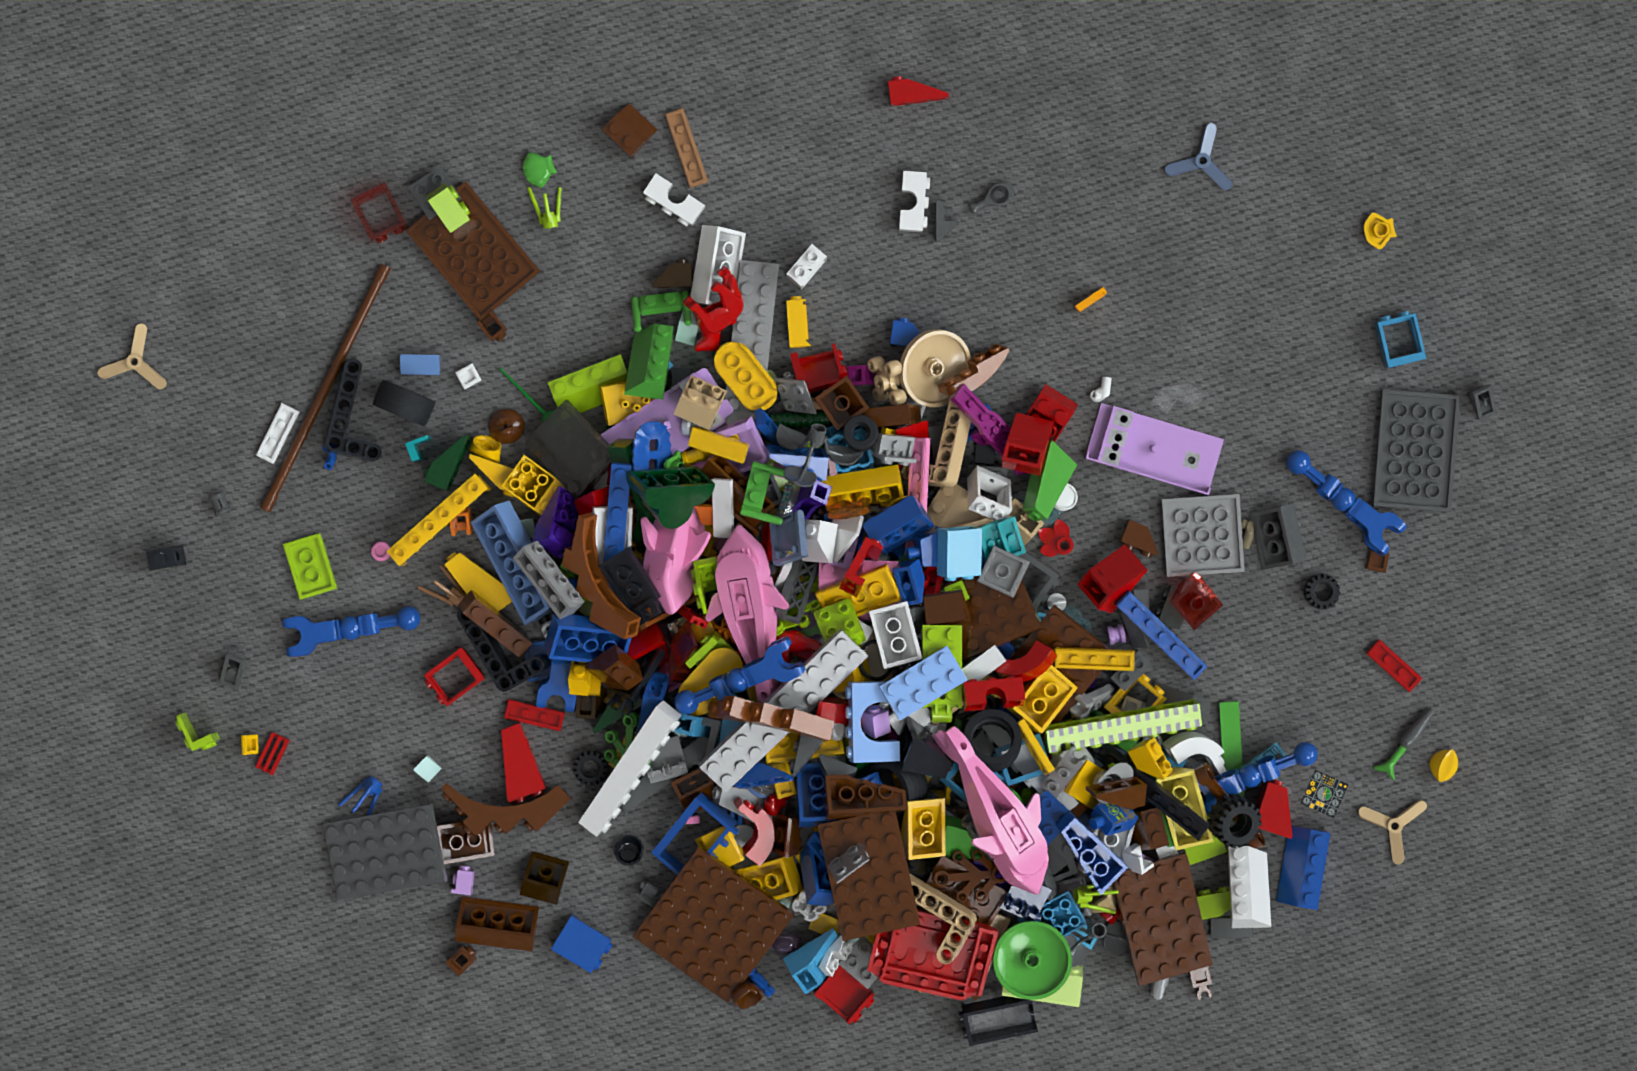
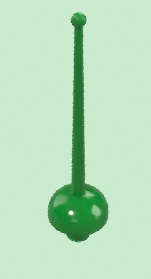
M503 368L499 369L543 415L541 423L544 427L551 425L554 429H557L560 426V423L556 420L558 416L556 411L545 412L503 371Z

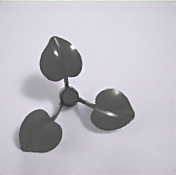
M782 424L779 425L776 432V440L783 448L789 450H796L798 447L804 448L808 445V441L811 445L804 469L798 466H789L784 470L785 479L801 487H810L817 480V475L814 472L807 471L814 447L819 448L824 443L825 452L830 455V460L847 466L854 464L863 455L864 451H857L840 445L828 446V437L825 436L827 428L822 424H813L807 436Z
M1085 916L1091 923L1087 927L1088 935L1079 941L1072 935L1065 936L1071 950L1072 967L1079 965L1085 959L1087 950L1081 943L1091 938H1103L1105 936L1103 946L1107 952L1113 955H1120L1129 950L1124 927L1120 922H1115L1113 925L1109 923L1106 927L1103 923H1095L1094 919Z

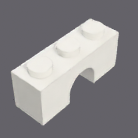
M903 171L902 192L914 195L916 206L911 210L900 211L899 231L923 232V228H927V216H924V209H928L929 197H925L926 189L930 188V178L927 177V172Z
M655 173L643 192L646 196L645 200L652 205L658 203L662 206L661 210L669 216L673 213L679 217L677 221L686 227L688 224L693 226L704 210L705 205L689 194L682 203H672L668 199V193L673 186L672 183Z

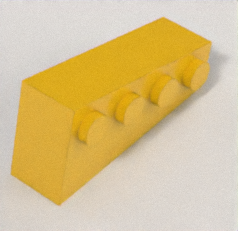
M898 465L848 472L834 476L829 475L826 481H821L832 487L825 507H852L853 504H858L862 507H869L870 504H881V507H887L894 499L904 496Z

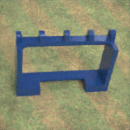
M703 792L692 801L651 852L676 875H678L684 865L665 849L700 806L726 827L725 831L707 851L715 858L718 857L713 851L719 844L725 848L729 845L728 841L724 839L729 831L734 835H737L739 832L735 827L737 821Z

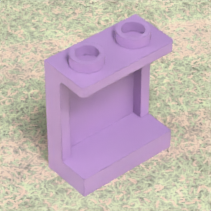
M752 416L719 427L714 431L727 437L737 434L740 439L739 441L749 444L743 464L728 459L743 475L749 473L753 461L766 464L770 460Z

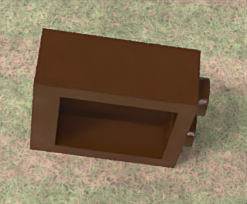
M914 404L869 408L863 414L872 418L878 429H882V427H904L922 422L920 405Z

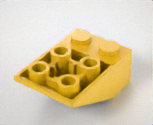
M523 455L501 486L540 517L558 486L565 488L569 492L572 490L525 455Z

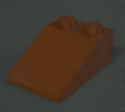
M464 820L436 824L444 865L495 856L491 822L476 837L473 834L469 836L462 829L464 826L462 822Z

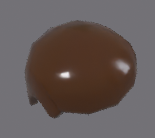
M751 982L738 985L732 992V1001L740 1009L749 1008L763 998L759 987Z

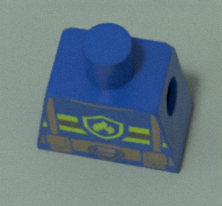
M1099 802L1090 814L1092 819L1089 820V825L1093 830L1100 828L1105 835L1109 836L1132 829L1138 820V816L1132 809H1126L1111 803Z

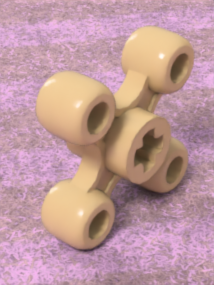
M881 356L870 358L867 363L870 372L877 374L874 377L875 388L872 390L874 400L882 402L889 398L893 406L904 404L907 400L904 390L897 388L900 385L901 363L898 360L885 363Z

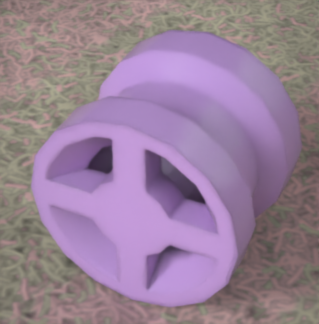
M1118 624L1117 627L1107 626L1110 645H1114L1116 642L1126 643L1123 624Z

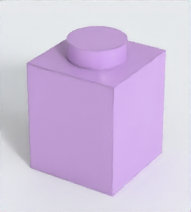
M872 705L863 712L861 717L863 733L876 739L891 732L888 710L879 705Z

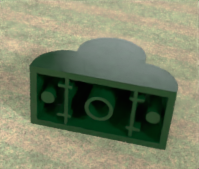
M697 466L627 472V483L640 496L641 505L662 526L668 529L678 528L685 524L691 517L694 506H698L708 500L715 487V483Z

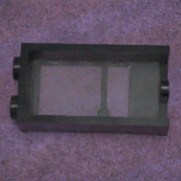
M1002 996L968 1004L961 1003L962 1011L958 1013L960 1022L965 1023V1027L962 1028L964 1039H968L969 1046L1038 1032L1032 1000Z

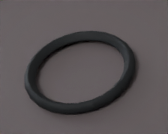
M870 640L861 648L865 650L867 646L877 644V640ZM862 663L859 665L862 674L873 681L884 680L893 670V668H890L884 675L873 677L865 671Z

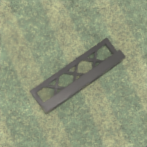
M802 559L792 563L781 593L788 602L789 608L784 610L776 607L777 619L800 624L819 569V562H815V564L807 567ZM808 573L810 580L802 584L799 577ZM802 589L804 597L796 601L793 595ZM796 606L799 611L797 617L787 615L788 610Z

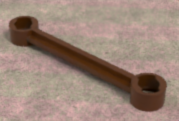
M1207 763L1194 769L1199 783L1202 786L1206 785L1216 799L1221 800L1222 796H1228L1215 779L1214 773ZM1239 814L1232 819L1235 823L1238 821ZM1261 831L1256 833V838L1254 840L1251 839L1248 844L1255 849L1265 846V839Z

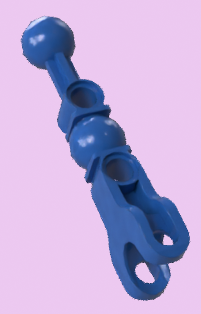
M1296 450L1288 455L1286 464L1289 471L1294 474H1304L1318 485L1316 492L1328 502L1332 501L1335 509L1343 511L1344 515L1363 531L1365 545L1378 555L1385 556L1389 551V546L1382 539L1383 529L1388 528L1395 533H1402L1407 528L1406 524L1396 514L1390 512L1379 513L1359 497L1356 498L1354 492L1349 488L1343 487V484L1336 477L1327 474L1326 477L1311 465L1310 457L1306 452Z
M568 578V581L576 590L578 579ZM552 659L549 677L541 681L538 686L537 708H544L550 696L559 695L565 700V710L567 712H574L577 695L569 694L568 685L572 661Z
M405 606L396 615L377 617V614L358 617L346 616L342 620L338 619L319 623H312L309 619L302 616L286 618L282 620V626L287 629L296 628L301 634V640L298 645L288 647L286 654L288 657L310 655L320 643L343 639L354 640L360 635L379 634V629L399 626L403 630L411 631L419 625L421 616L416 608Z
M786 636L773 641L763 657L743 665L742 668H733L728 673L713 678L708 682L710 686L697 692L682 690L675 697V708L684 715L692 714L697 710L699 703L712 697H716L719 701L724 699V696H730L734 692H743L748 687L769 679L789 682L801 676L806 668L801 662L790 664L783 659L782 653L788 650L792 644L790 638Z
M1301 742L1291 754L1278 759H1274V756L1271 755L1256 760V764L1247 763L1239 771L1237 768L1216 775L1215 779L1228 796L1229 794H1238L1246 790L1245 787H1256L1261 783L1262 779L1265 783L1266 781L1278 778L1281 774L1279 770L1292 765L1311 766L1317 760L1318 750L1309 742ZM1198 781L1200 791L1204 793L1203 803L1208 815V812L1212 811L1211 806L1216 804L1217 799L1206 785L1202 786Z

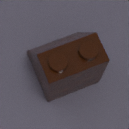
M1153 804L1132 809L1138 816V820L1134 824L1135 827L1130 846L1136 843L1141 845V850H1152L1169 845L1161 810Z

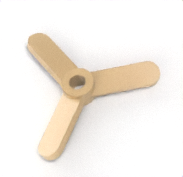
M145 324L136 325L131 353L128 358L101 367L98 370V376L101 379H107L134 369L157 389L166 387V380L143 361L142 356L147 334ZM134 358L138 360V364L135 366L132 364Z
M1418 800L1395 818L1388 817L1367 807H1361L1358 810V816L1389 831L1392 860L1395 864L1399 865L1405 859L1401 831L1407 823L1426 810L1427 804L1423 800ZM1396 822L1398 825L1396 829H1392L1391 827L1392 823Z

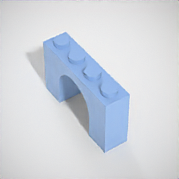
M887 681L848 682V687H845V697L848 699L845 715L849 724L846 727V738H849L846 756L852 763L900 761V741L870 740L865 736L861 728V717L865 709L874 703L887 702L879 688L880 685Z

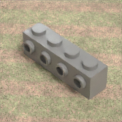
M538 541L523 546L513 557L514 561L559 619L575 613L585 602Z

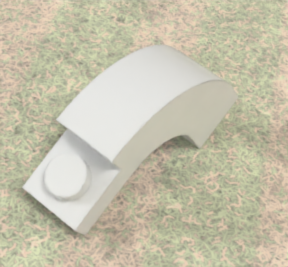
M1191 731L1182 732L1162 743L1169 757L1178 764L1194 754H1203L1214 772L1217 774L1226 772L1223 766L1225 761L1220 756L1224 753V750L1204 734Z

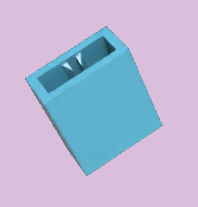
M975 526L938 528L937 575L945 577L946 581H955L957 577L974 579V576L981 575L982 528Z

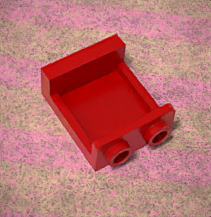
M835 343L832 344L831 351L799 358L797 352L790 354L796 380L805 381L809 393L828 389L842 380L844 376H848L845 364L841 365L840 361H843L841 349L837 350Z
M865 538L847 570L839 589L857 598L865 579L856 574L866 557L874 561L879 559L883 546L878 540Z
M840 965L835 970L833 977L828 976L823 984L814 991V995L819 1000L824 1001L846 1020V1023L849 1025L851 1022L856 1023L862 1016L860 1012L864 1007L868 1009L875 1001L873 999L875 996L874 992L869 988H865Z

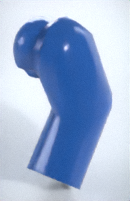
M329 442L330 447L336 449V445L333 442ZM323 445V449H322V450H323L324 452H328V451L325 449L324 445ZM328 452L324 463L325 469H333L337 454Z

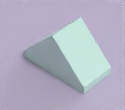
M682 311L675 341L694 346L699 328L692 311V324L686 326Z

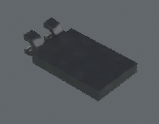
M630 546L598 565L618 599L630 611L641 617L640 625L651 619L652 615L656 617L665 611L660 601L657 600L661 595ZM650 608L652 615L645 609Z
M656 648L635 659L639 663L643 680L629 690L608 688L610 694L605 697L603 702L607 705L612 703L610 708L616 711L618 709L622 710L623 714L629 716L632 710L631 703H636L666 652Z

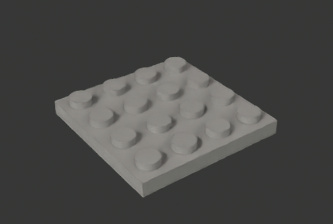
M1240 494L1161 499L1166 577L1245 572Z

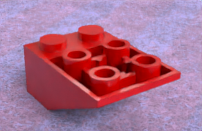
M1045 384L1026 415L1054 421L1050 441L1055 442L1074 414L1078 404Z
M1016 413L1005 445L1002 468L1041 476L1054 421Z
M1124 544L1089 569L1077 585L1098 610L1113 613L1117 608L1114 604L1127 590L1131 591L1148 569L1128 546Z

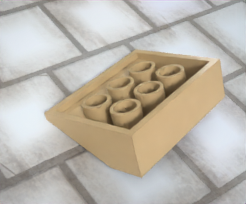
M957 484L952 488L941 487L927 509V514L934 525L943 528L976 518L986 517L968 509V491Z

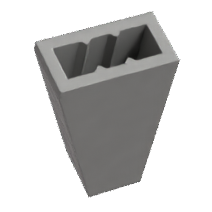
M718 784L714 787L712 792L714 803L751 822L753 821L737 809L734 801L740 797L742 800L748 799L754 806L759 802L764 808V800L766 798L753 795L747 788L738 789L732 786L725 792ZM786 806L783 807V809H781L779 812H785Z

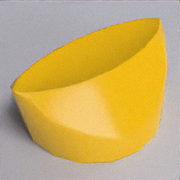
M487 435L474 437L468 450L481 458L500 463L501 443Z
M1453 749L1438 751L1430 759V771L1439 782L1449 780L1457 771L1458 758Z

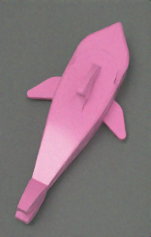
M689 447V448H687V449L684 450V451H690V450H693V449H695V448H694V447ZM699 461L694 463L693 466H697L701 470L707 461ZM695 507L689 520L682 526L674 529L665 528L656 519L652 525L646 517L641 518L643 541L646 546L643 568L661 595L657 600L660 601L665 612L670 615L674 614L690 598L693 592V584L695 583L691 576V570L694 569L693 561L701 560L702 552L711 537V534L705 531V525L701 524Z
M737 525L717 557L715 579L718 592L711 598L707 611L708 614H706L705 619L709 622L720 614H724L733 639L745 663L748 664L763 657L770 644L776 640V607L785 610L789 608V604L774 587L772 576H770L771 571L767 554L763 546L742 525ZM769 679L755 685L758 702H764L779 687L775 679Z
M954 726L945 732L942 730L932 734V737L938 746L959 765L970 813L980 837L973 839L972 845L989 854L991 858H994L996 867L1009 884L1034 895L1039 894L1049 861L1047 843L1038 827L1041 821L1039 794H1034L1025 808L1014 793L975 755L973 747L959 729Z

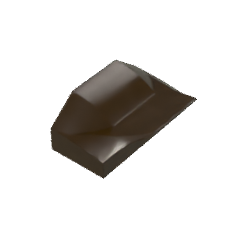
M601 686L600 696L577 695L576 718L596 719L598 714L605 711L606 704L603 700L607 696V689Z

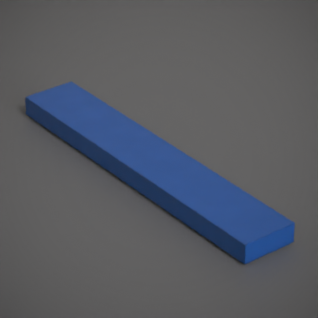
M1127 590L1114 604L1193 680L1206 669L1207 665L1130 591Z

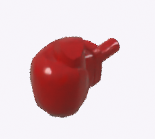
M775 793L770 794L764 800L765 811L771 816L777 815L783 807L787 806L785 801L794 795L777 799Z

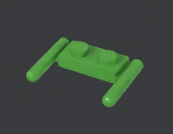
M671 292L631 298L634 331H641L640 314L644 316L681 311V309H683L684 324L690 326L692 324L691 310L682 302L689 296V292Z
M756 461L752 462L740 515L782 525L783 518L763 513L761 510L770 474L784 477L785 469Z

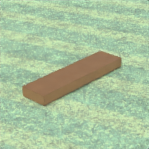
M681 108L665 114L689 187L693 188L708 183L684 109Z

